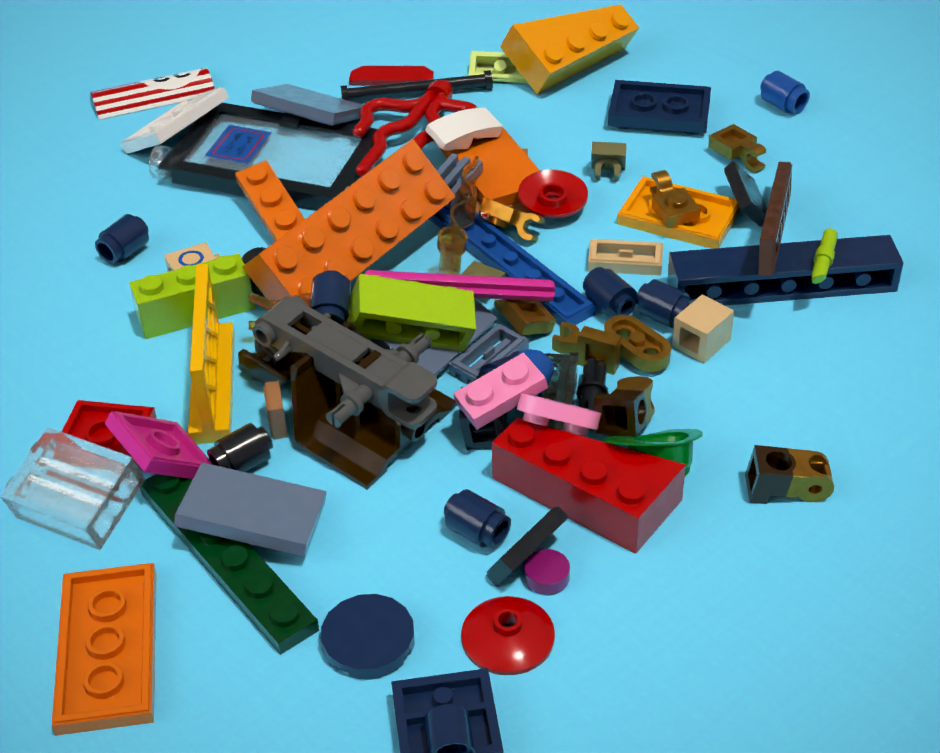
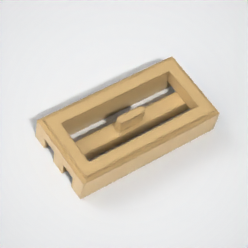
M591 239L588 272L597 267H603L604 269H611L615 273L661 276L663 243Z

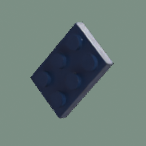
M615 80L608 113V126H616L622 129L642 128L657 132L668 130L681 131L687 134L706 133L711 87Z

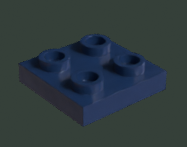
M488 668L391 681L400 753H504Z

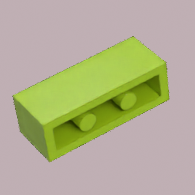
M239 253L220 256L217 259L199 263L209 265L219 319L255 309L250 276L243 269L245 264ZM198 264L186 265L177 270L158 275H149L129 282L137 318L145 339L193 326L196 265Z
M359 274L350 295V322L366 338L409 344L419 333H424V336L427 335L430 338L431 347L464 352L476 331L474 291L451 286L444 287L424 284L417 281L385 278L379 275Z

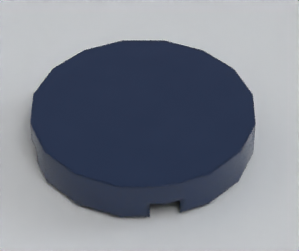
M379 594L353 596L341 601L328 612L321 626L322 651L329 665L337 671L340 668L348 672V676L357 679L380 678L396 671L404 664V658L409 654V651L411 654L415 645L413 619L406 607L391 597Z

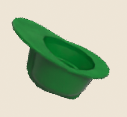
M673 429L647 435H637L636 437L610 436L603 438V441L611 444L627 445L628 449L686 464V476L690 471L693 459V441L701 438L703 432L698 429Z

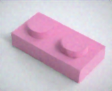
M523 352L454 392L453 396L457 406L478 430L517 407L521 393L536 396L546 390L548 385L546 377Z

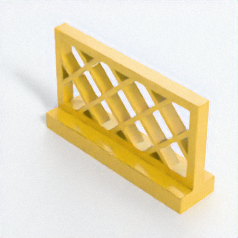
M208 264L196 265L188 435L196 444L214 443L232 432L235 331L233 322L219 323Z

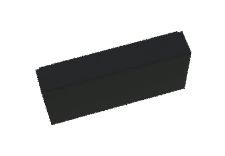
M732 161L724 168V173L738 206L746 216L758 226L763 227L767 206L754 178Z
M554 506L487 571L488 574L486 576L497 587L557 530L569 516L559 506L557 508Z

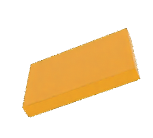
M643 176L617 214V224L714 249L721 246L737 218L740 208L734 198L673 184L674 190L685 188L699 205L701 212L699 220L667 228L651 207L652 194L650 187L657 186L653 178Z

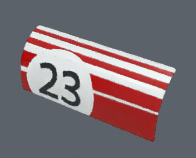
M205 67L91 91L90 93L98 118L105 119L179 103L186 98L213 90L215 87L209 70Z

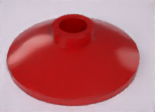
M542 170L532 173L523 179L518 188V198L521 205L533 214L546 218H563L583 209L588 200V189L586 184L572 173L562 170Z
M504 596L489 599L476 606L464 620L461 639L466 655L479 668H488L490 673L498 675H518L537 668L548 658L554 646L555 630L551 618L539 605L524 598Z

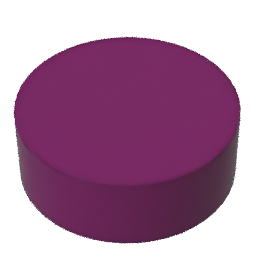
M542 549L532 553L526 559L525 582L533 591L547 595L555 594L562 591L568 585L570 580V563L562 553L552 549Z

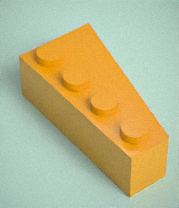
M619 4L513 24L500 48L538 95L624 50L638 31L639 26L624 7Z

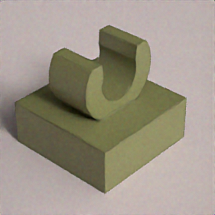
M592 141L591 161L592 168H595L596 180H601L603 169H612L614 171V181L620 179L621 170L626 168L627 143Z

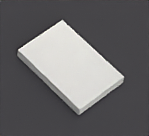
M219 87L186 98L121 141L120 145L125 153L128 154L162 144L224 102L229 96L224 87Z

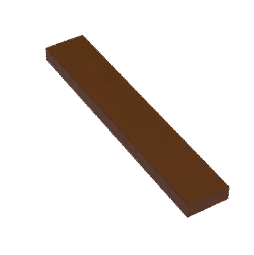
M778 162L760 236L758 276H773L775 274L791 197L793 165L791 162Z

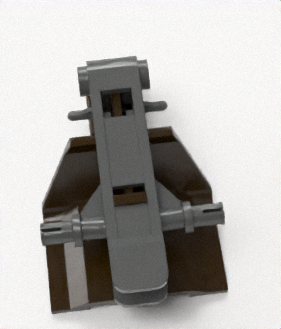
M285 297L255 321L252 332L255 337L254 344L255 352L257 353H250L242 349L238 353L239 364L247 370L253 380L265 383L279 380L280 387H283L291 381L294 439L297 444L309 455L368 490L387 472V465L412 442L420 440L426 429L434 421L439 423L457 406L454 399L435 389L437 386L436 375L417 365L419 361L418 356L431 347V340L427 335L424 336V333H419L409 344H401L397 349H383L369 341L355 328L352 322L345 321L340 325L330 319L331 315L329 313L321 314L308 307L300 297Z

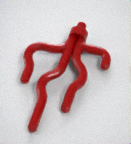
M435 80L427 88L425 94L417 99L377 98L368 101L362 106L359 112L360 121L352 131L356 138L364 137L371 128L375 112L393 111L409 114L404 119L385 124L375 131L372 137L373 147L357 165L356 174L362 177L372 170L387 149L386 139L413 129L424 115L427 122L431 123L441 118L438 115L440 111L455 113L478 107L471 102L451 99L453 96L452 86L447 80ZM425 130L414 137V141L421 150L426 144L435 141Z

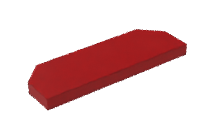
M363 65L351 71L349 85L374 86L434 79V71L425 66Z

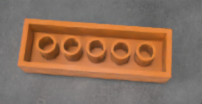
M412 139L246 263L243 269L272 306H275L285 297L298 296L310 307L312 279L316 275L324 271L334 270L346 276L350 281L353 280L456 196L414 139Z

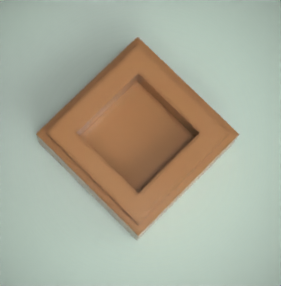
M279 380L265 382L263 390L271 437L274 440L287 438L288 434Z

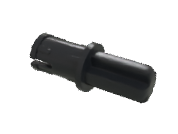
M592 357L583 366L582 383L576 390L579 407L594 411V398L599 393L609 394L608 388L605 386L607 364L604 360H597L595 357Z

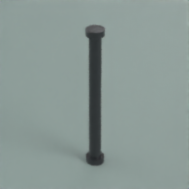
M491 70L484 71V74L355 88H347V85L340 86L341 97L344 100L354 101L425 93L430 84L435 80L449 81L452 90L485 87L486 90L493 88Z

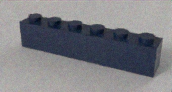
M891 235L837 239L833 263L829 267L826 279L818 284L812 283L811 278L815 252L820 246L821 240L781 243L773 276H758L760 245L669 252L667 282L668 285L687 292L689 298L696 300L703 294L724 306L898 291L904 262Z

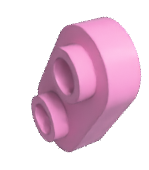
M526 393L520 394L517 410L525 412L523 417L525 421L543 426H548L549 419L564 422L562 430L587 436L589 428L598 429L602 414L586 408Z

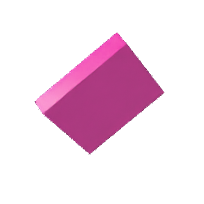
M111 411L105 422L108 429L146 473L193 479L202 462L214 465L177 422Z

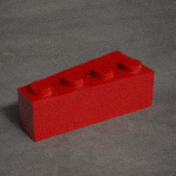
M516 418L492 442L493 479L550 509L554 506L556 508L559 506L572 521L635 554L682 501L686 464L552 427L531 423Z

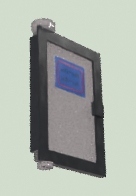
M222 102L198 118L172 150L168 146L156 145L150 155L149 172L152 178L165 180L171 177L172 183L245 196L237 183L235 173L267 160L296 206L318 210L360 179V176L356 174V167L373 147L372 137L377 129L370 128L364 137L356 138L352 133L355 125L342 123L331 126L286 112L281 113Z

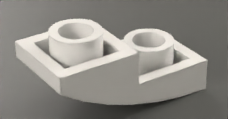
M484 107L466 109L441 117L429 123L425 131L435 140L439 148L452 151L454 149H469L473 138L499 137L503 125Z

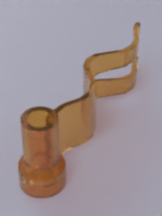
M475 156L474 160L463 168L461 174L462 187L459 195L460 202L454 204L450 209L449 226L442 228L438 233L439 271L443 270L446 274L460 275L462 254L466 251L468 239L467 233L463 228L472 225L475 220L477 189L474 186L476 184V177L469 181L466 176L476 168L478 156Z

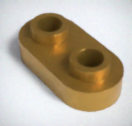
M616 315L605 322V332L621 336L620 356L636 368L645 372H657L669 365L671 356L670 342L639 319L630 315Z

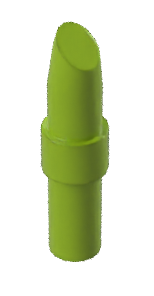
M829 228L823 232L820 246L816 249L811 278L814 284L821 283L826 279L829 267L833 263L834 249L838 239V232L834 229Z

